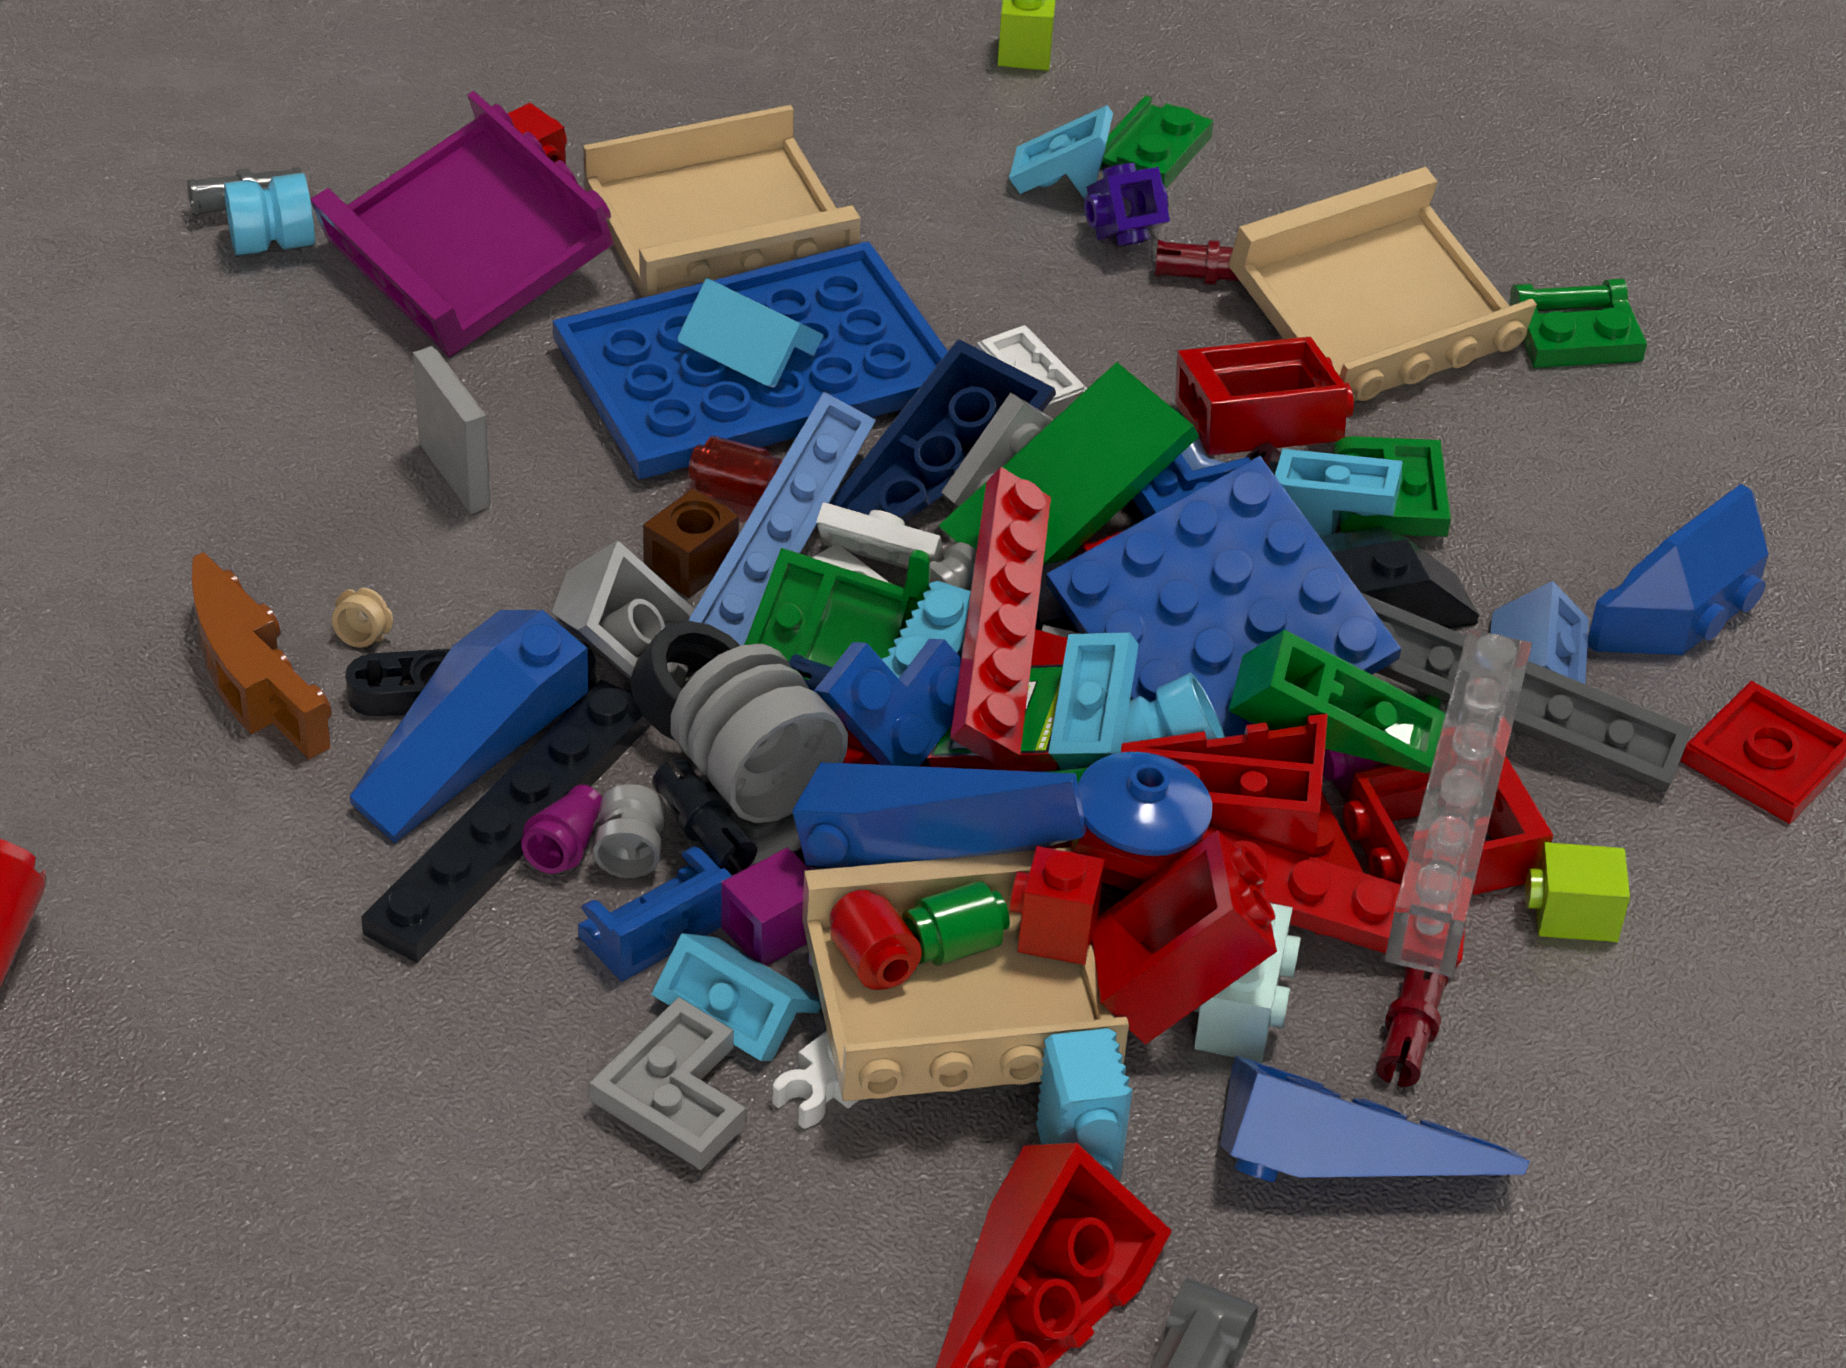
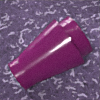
M577 785L567 795L529 818L524 825L521 840L522 852L527 861L536 869L548 874H557L576 867L582 859L596 822L599 819L598 815L602 796L590 786Z

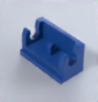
M693 846L682 852L683 858L689 865L678 870L677 877L612 912H609L597 900H592L581 906L588 919L578 924V937L621 982L670 956L681 933L706 936L721 928L722 881L732 877V875L725 868L720 869L700 848Z

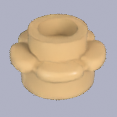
M360 588L355 592L353 589H348L342 592L336 600V608L332 614V626L337 636L343 642L353 647L362 648L371 645L374 641L381 642L384 639L383 634H388L392 630L393 615L383 598L374 590Z

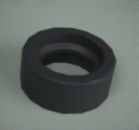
M684 621L666 626L655 635L639 657L630 678L633 699L643 717L661 734L674 740L671 735V712L682 689L672 678L668 671L667 663L685 664L699 670L717 655L741 645L727 633L709 624Z

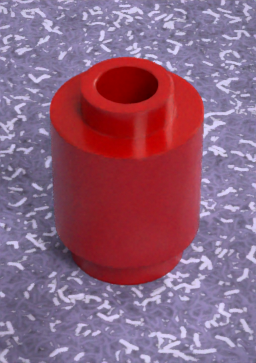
M857 890L845 895L834 905L829 919L831 939L860 982L865 987L873 990H885L904 983L917 968L922 951L918 940L890 901L881 895H876L872 891Z

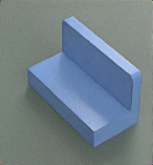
M1553 581L1503 605L1492 613L1490 646L1585 684L1589 618Z

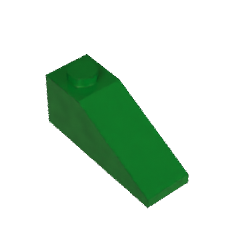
M1287 630L1281 631L1242 656L1229 707V712L1253 724L1266 722L1269 731L1306 726L1307 716L1328 713L1325 749L1422 773L1434 770L1446 713Z

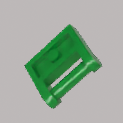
M1623 278L1605 279L1602 285L1534 289L1532 284H1514L1511 287L1510 306L1529 299H1533L1537 304L1527 329V335L1523 340L1534 368L1640 362L1644 360L1647 342L1629 304L1627 284ZM1600 307H1603V310H1591V311H1574V312L1552 311V312H1549V313H1541V314H1539V312H1538V311H1550V310H1566V309H1583V308H1600Z
M1350 436L1344 437L1334 444L1333 454L1402 461V481L1394 515L1376 514L1364 516L1354 512L1341 511L1339 515L1341 533L1381 526L1398 535L1448 537L1451 515L1441 440Z

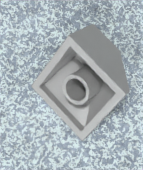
M617 540L566 572L551 613L567 629L576 634L597 654L630 679L637 660L655 635L669 624L688 621L695 609ZM674 662L667 663L668 671L672 678L682 689L689 666Z

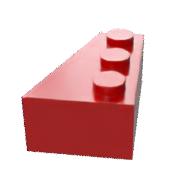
M1328 713L1307 716L1306 726L1269 731L1265 722L1246 725L1244 735L1207 740L1205 731L1122 743L1121 753L1146 752L1172 759L1192 771L1203 782L1211 797L1212 817L1210 826L1315 858Z

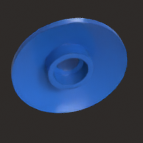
M1146 752L1112 754L1090 765L1082 774L1078 783L1085 825L1099 839L1122 851L1146 856L1170 855L1184 851L1195 845L1205 835L1211 821L1212 801L1203 782L1188 768L1164 756Z

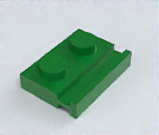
M1145 95L1108 135L1100 168L1105 164L1116 166L1126 163H1135L1136 171L1159 167L1162 183L1166 189L1212 138L1214 120L1195 114L1187 108L1176 107L1168 103L1162 108L1152 105V98Z

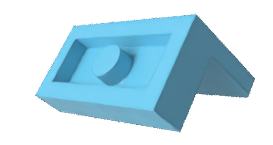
M706 278L678 335V341L768 387H775L794 347L814 356L824 335Z
M1130 632L1068 634L1049 747V754L1061 769L1090 766L1101 758L1121 753L1139 646Z
M681 933L651 995L669 1006L680 997L734 1030L733 1045L760 1061H773L797 1012L818 1014L821 1008L818 996L717 937Z

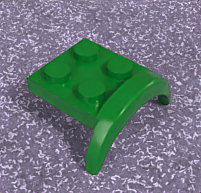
M781 548L744 645L765 644L779 650L788 662L794 654L803 655L806 659L830 667L835 665L852 642L868 643L881 659L888 657V649L895 647L894 639L900 638V630L907 628L905 621L912 619L911 611L918 609L917 602L924 600V592L930 591L931 571L929 555L918 549H914L911 552L905 588Z

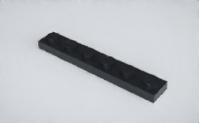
M602 679L593 686L361 916L363 935L418 963L524 855L521 848L523 828L527 820L567 795L574 786L587 785L591 787L651 726L643 717L633 699V695Z

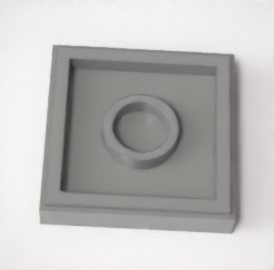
M430 346L413 352L419 444L470 515L490 508L491 496L486 415L437 349Z

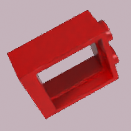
M1311 336L1177 350L1175 403L1185 419L1194 425L1201 444L1209 456L1248 452L1268 442L1275 448L1337 442L1345 437L1346 418L1352 417L1354 411V397L1351 386L1347 382L1344 383L1334 369L1331 358L1325 357Z
M1499 743L1439 755L1436 757L1434 770L1428 773L1393 765L1355 773L1350 802H1346L1343 808V818L1347 833L1352 840H1359L1369 859V868L1372 876L1450 900L1525 884L1528 869H1539L1544 843H1552L1554 836ZM1472 804L1492 840L1411 857L1392 821Z
M1217 830L1097 917L1092 942L1101 1004L1116 1018L1127 1017L1128 1029L1145 1045L1277 952L1271 924L1276 916L1265 896L1263 882L1267 880V874L1259 859L1249 848L1242 845L1236 849Z

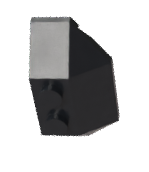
M1381 526L1319 536L1361 593L1449 629L1478 623L1479 613L1457 575L1409 539Z

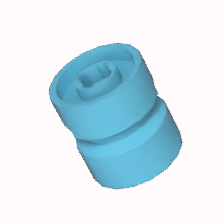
M304 173L274 176L268 185V189H262L257 182L250 180L224 183L227 218L235 256L266 251L271 240H276L283 250L315 245L313 214Z
M1190 672L1158 687L1156 698L1152 702L1147 701L1141 696L1130 701L1123 743L1205 731L1207 740L1223 738L1225 735L1207 694L1195 675Z

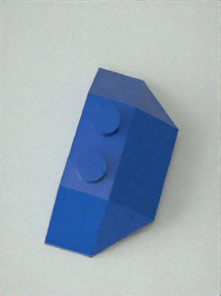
M1743 484L1734 488L1665 539L1629 572L1621 585L1614 590L1610 588L1596 601L1588 635V647L1596 652L1683 655L1703 639L1709 641L1716 637L1726 621L1739 611H1750L1760 600L1765 590L1766 583L1762 580L1769 554L1756 496L1752 490Z

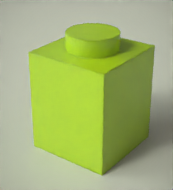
M1056 0L1002 1L997 66L1049 71Z
M1545 842L1539 869L1529 868L1525 882L1526 908L1536 909L1538 936L1607 942L1619 941L1630 900L1625 848Z

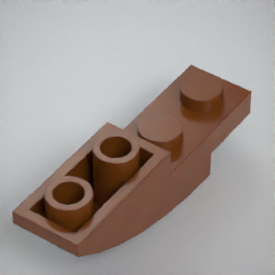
M204 552L194 556L191 579L200 648L207 671L215 688L231 713L250 735L273 723L308 759L330 749L328 719L332 716V710L329 701L317 685H308L293 670L286 655L278 649L276 638L280 636L281 630L273 611L264 603L258 605L243 590L240 581L231 570L226 569L223 571Z

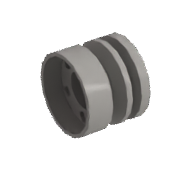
M765 644L741 645L717 655L692 676L679 693L671 712V735L688 758L692 759L698 770L708 777L716 791L724 798L737 816L753 823L777 821L793 814L794 806L820 762L842 763L847 753L848 732L840 718L816 692L808 688L803 677L797 670L792 669L788 660L779 650Z

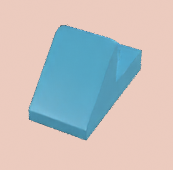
M1106 105L1017 146L1009 179L1019 193L1022 194L1038 186H1051L1066 174L1085 199L1086 195H1088L1086 187L1097 181L1113 116L1109 106Z
M1282 449L1275 477L1319 536L1335 534L1340 511L1354 512L1364 516L1376 514L1393 516L1402 481V461Z

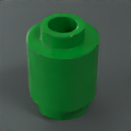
M976 881L918 899L914 908L902 913V920L921 946L922 953L919 964L932 961L933 964L940 966L1000 947L1003 942V931L1008 930L1010 926L1009 912L1004 898L999 891H991L982 881Z

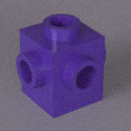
M1135 163L1112 166L1102 170L1104 178L1086 187L1088 195H1086L1084 200L1085 216L1090 227L1095 228L1098 241L1116 237L1118 247L1150 240V230L1170 222L1168 195L1162 183L1159 167L1136 171Z

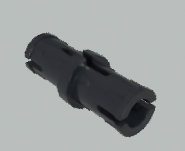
M684 758L672 759L673 766L681 774L679 778L671 770L667 762L662 764L653 776L652 785L679 816V827L685 836L692 841H699L716 862L717 866L720 869L725 868L731 875L737 874V868L730 861V856L735 859L742 870L747 869L756 858L758 849L756 844L745 835L730 816L731 811L728 809L730 806L718 792L710 791L693 771L690 763Z

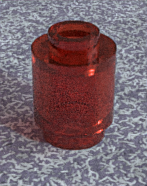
M712 435L708 438L705 445L698 444L695 447L690 459L688 475L690 479L695 480L696 490L702 494L754 508L782 461L779 458L770 456L768 449Z

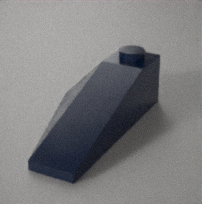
M958 339L829 504L869 515L872 510L885 511L898 516L906 522L944 495L942 490L1010 393L1043 412L1056 395L1055 388Z

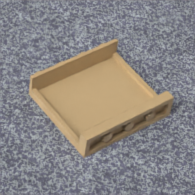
M792 105L583 145L584 190L586 192L591 189L595 190L607 204L611 213V218L607 220L614 246L642 298L704 283L706 278L716 280L860 243L861 218L853 205L841 208L835 207L793 137L794 109Z
M1426 166L1239 226L1228 266L1283 339L1312 337L1325 357L1331 358L1334 369L1344 383L1347 382L1351 386L1354 401H1366L1375 397L1380 392L1405 383L1415 384L1428 375L1451 367L1461 368L1482 356L1497 351L1506 352L1514 349L1525 339L1528 326L1537 306L1533 299L1509 306L1433 211L1430 203L1438 181Z
M1071 847L1058 848L1056 850L1071 852ZM1035 851L804 871L802 922L843 1101L872 1098L883 1099L892 1096L942 1091L953 1092L962 1089L1041 1082L1040 1077L1043 1075L1041 1067L1044 1066L1042 1058L1045 1057L1043 1049L1046 1047L1044 1040L1052 1034L1109 1028L1117 1033L1116 1042L1120 1044L1119 1053L1123 1055L1122 1064L1124 1065L1129 1023L1127 1017L1113 1018L1112 1013L1101 1004L1092 946L1090 945L1086 965L1017 952L1022 914L1010 912L1012 890L1017 871L1030 872ZM976 881L984 882L991 891L997 890L1000 892L1005 900L1010 917V926L1008 930L1003 931V942L1000 947L940 966L933 964L932 961L918 964L915 971L904 983L885 990L869 989L860 982L832 941L829 920L834 905L842 897L853 891L869 890L876 895L887 898L902 918V913L914 908L918 899Z

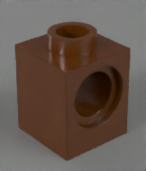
M691 489L643 524L644 564L668 586L688 598L692 597L712 581L739 535V515L696 489Z

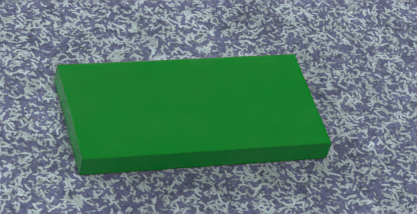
M1118 362L1112 365L1002 467L1020 479L1034 483L1043 493L1051 497L1043 565L1067 560L1199 438L1193 424ZM986 482L938 525L952 543L962 542L977 550Z

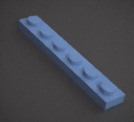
M823 392L688 621L709 624L730 635L740 645L745 644L780 549L784 548L801 554L817 526L816 521L823 502L830 503L876 421L875 419Z

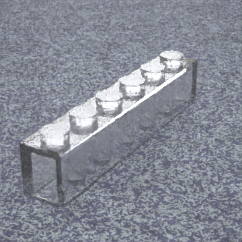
M1468 629L1395 906L1385 957L1386 962L1449 977L1454 975L1521 698L1532 642Z

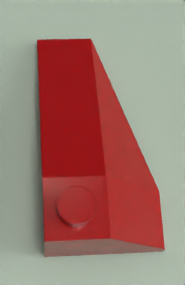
M1078 1143L1024 1145L990 1204L935 1368L1051 1367L1070 1348H1080L1093 1336L1095 1332L1092 1327L1114 1306H1124L1140 1291L1172 1230Z

